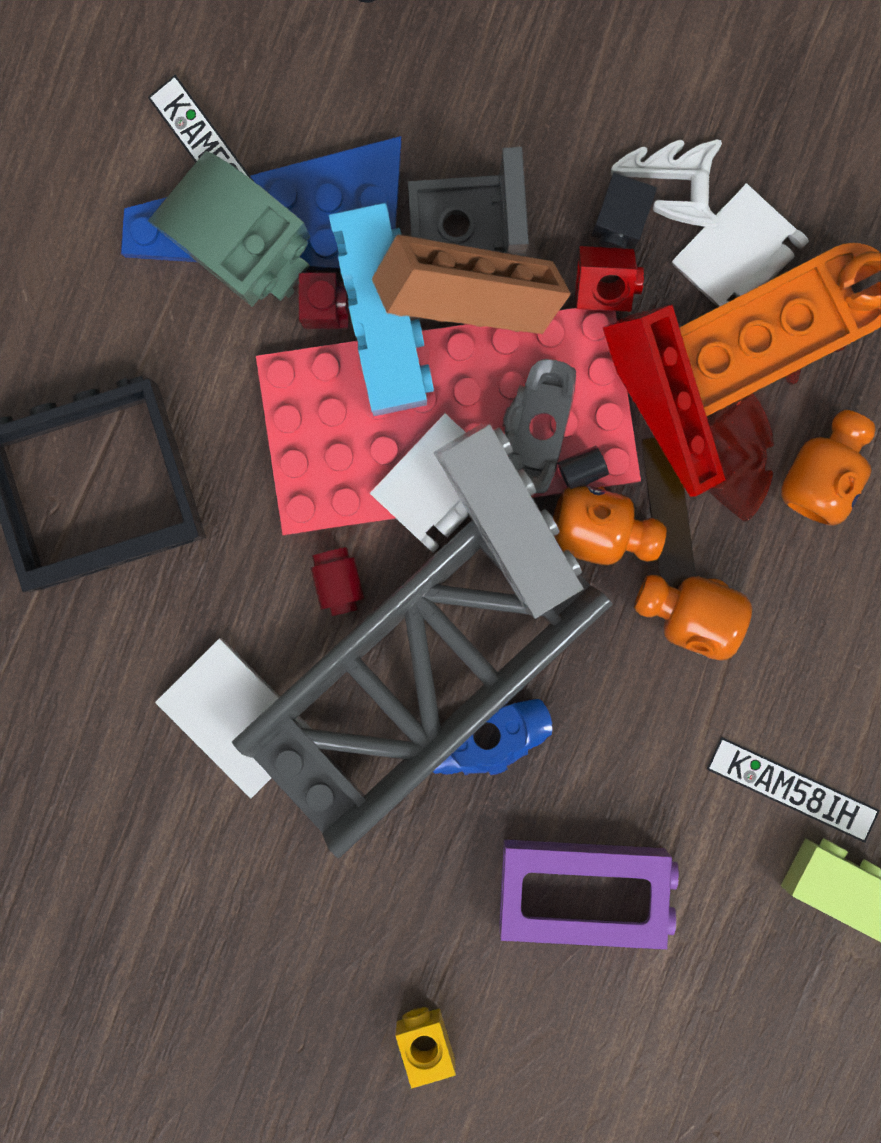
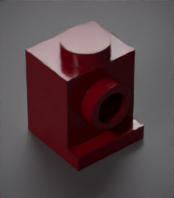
M299 273V321L303 328L349 329L348 294L344 282H339L336 273Z

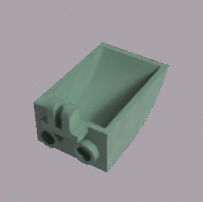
M207 151L203 153L148 220L150 224L251 307L259 299H264L269 293L280 301L285 296L290 298L295 292L293 286L296 282L299 284V273H305L310 266L300 257L308 245L307 240L310 238L304 222L241 171Z

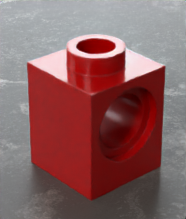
M579 246L575 281L576 308L632 312L634 294H642L644 283V267L637 266L634 249ZM607 275H616L620 277L617 281L613 283H604L600 281L603 277Z

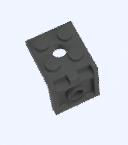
M522 147L502 149L499 175L408 181L411 237L526 256L529 241ZM451 215H461L467 219L470 227L465 235L452 237L444 231V221Z

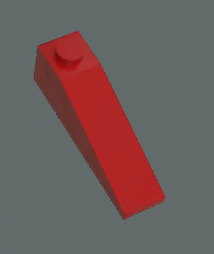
M673 305L635 313L602 327L617 374L690 497L698 496L725 481V475Z

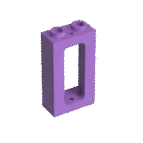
M504 840L499 919L501 941L667 949L668 935H674L676 930V911L674 907H669L670 889L676 890L678 886L677 862H672V857L665 848ZM528 873L646 879L650 882L649 916L646 921L641 923L528 917L521 912L523 878Z

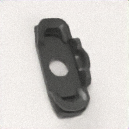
M544 359L532 366L525 386L519 385L517 396L512 401L510 407H507L503 417L505 435L513 449V452L508 457L516 471L522 468L528 474L534 484L536 493H545L553 479L575 392L576 369L558 360ZM539 414L551 415L556 421V431L547 440H538L530 432V423Z

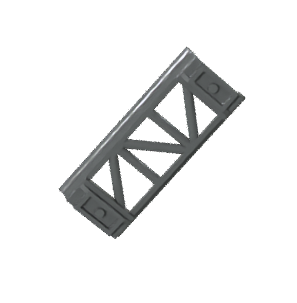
M472 520L231 742L242 755L254 758L323 833L328 849L339 859L613 605L606 595L590 586L581 575H578L577 578L583 590L540 615L548 621L549 625L497 672L435 604L442 603L529 615L525 612L515 594L441 585L479 549L500 569ZM404 618L422 725L361 659ZM424 620L484 684L441 725ZM348 672L412 742L303 728L295 719L341 676ZM323 749L403 760L364 795Z

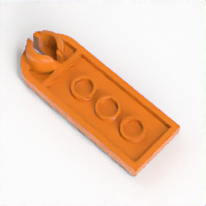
M861 243L839 245L679 327L706 416L881 327V281L857 293H854L851 286L881 271V252Z

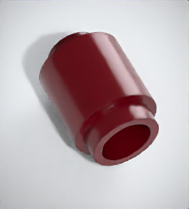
M347 547L312 555L314 567H311L310 570L320 610L330 608L331 616L358 610L356 601L365 598L355 558L349 557Z

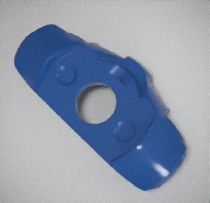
M540 699L517 702L502 707L486 722L494 724L500 731L501 738L496 747L489 750L478 747L474 741L473 734L438 766L433 773L448 775L463 772L464 775H469L471 773L489 772L490 775H496L508 770L507 766L513 764L519 758L528 755L529 749L542 744L546 738L551 736L552 721L547 707Z

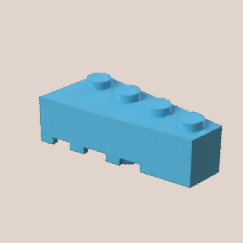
M386 203L329 215L332 232L338 247V260L348 294L350 315L358 341V351L373 416L426 406V393L434 392L429 364L420 366L416 350L418 347L425 346L419 319L410 320V316L388 314L372 281L373 275L396 235H401L400 228L391 230Z

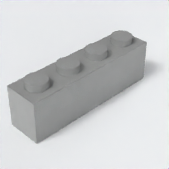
M480 424L433 453L523 609L532 617L537 618L583 590L577 578L578 575L582 574V570L573 554L568 549L562 552L554 536L559 534V529L546 509L540 512L531 496L536 493V489L530 477L522 468L516 471L508 457L513 452V449L504 432L499 427L493 430L490 424Z

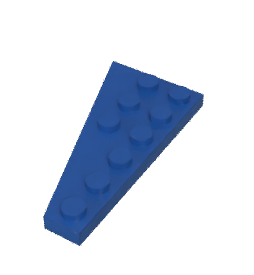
M401 136L250 175L256 184L304 222L310 238L307 240L308 245L300 257L310 265L307 270L341 272L338 260V247L329 219L331 214L386 203L391 230L396 229L402 147ZM166 198L124 208L121 254L125 258L197 262L148 222L149 218Z

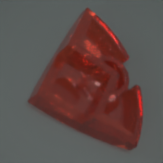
M753 393L743 398L710 425L726 480L708 491L744 522L749 521L762 505L773 477V471H765L767 462L766 448L774 446L773 434L766 413Z

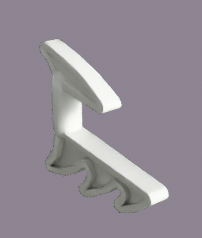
M717 139L700 144L687 151L677 160L673 158L682 150L684 146L683 140H677L651 155L645 162L641 161L647 154V148L641 147L625 155L612 166L611 175L617 173L625 177L691 180L690 202L658 200L653 205V211L672 220L715 228L720 222L719 216L712 213L709 208V173L712 159L722 145L721 140Z

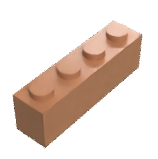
M398 234L372 277L374 286L388 314L537 334L544 333L571 294L553 261Z

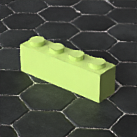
M805 838L781 886L791 896L881 942V868L865 859L862 860L860 866L845 859L848 853L847 850L825 838L822 839L820 845Z

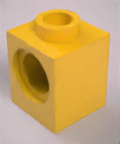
M421 1007L405 1013L402 1016L403 1019L397 1021L395 1036L411 1089L455 1076V1057L440 1008L429 1011L427 1007ZM429 1036L437 1044L431 1050L421 1051L412 1042L417 1037Z

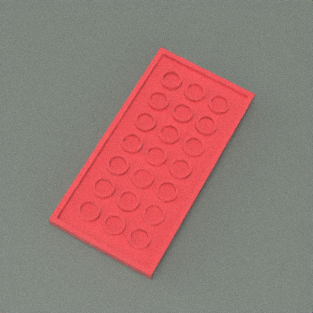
M577 308L559 310L543 334L522 331L514 332L512 330L485 326L477 327L470 324L422 331L425 346L418 347L416 350L420 366L429 364L434 392L426 393V406L379 416H373L358 351V341L256 356L282 535L396 519L370 492L445 413L465 432L480 424H490L493 430L499 427L505 434L503 417L507 407H510L512 401L517 396L519 385L525 386L532 366L544 359L558 360L576 369L574 398L558 462L596 445L606 462L609 475L587 484V486L595 488L600 486L612 487L641 482L628 391L616 372L602 328L617 321L616 311ZM539 414L530 423V432L538 440H547L556 431V421L548 414ZM558 464L548 490L545 493H535L531 496L532 498L562 494L563 490L567 488Z

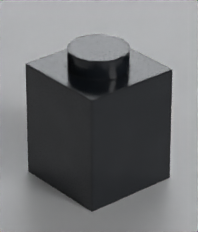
M613 173L591 236L599 238V244L605 248L634 249L640 240L657 187Z

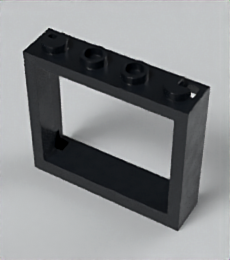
M142 376L133 379L124 378L116 382L117 389L101 394L99 389L82 391L72 396L74 401L60 407H57L56 403L38 405L29 409L30 416L15 421L12 416L0 418V522L22 592L44 590L206 538L159 386L151 379L143 380ZM146 402L183 523L42 567L4 447Z

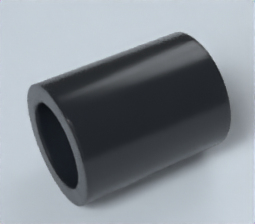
M596 445L558 462L563 480L570 489L585 486L609 475L606 462Z

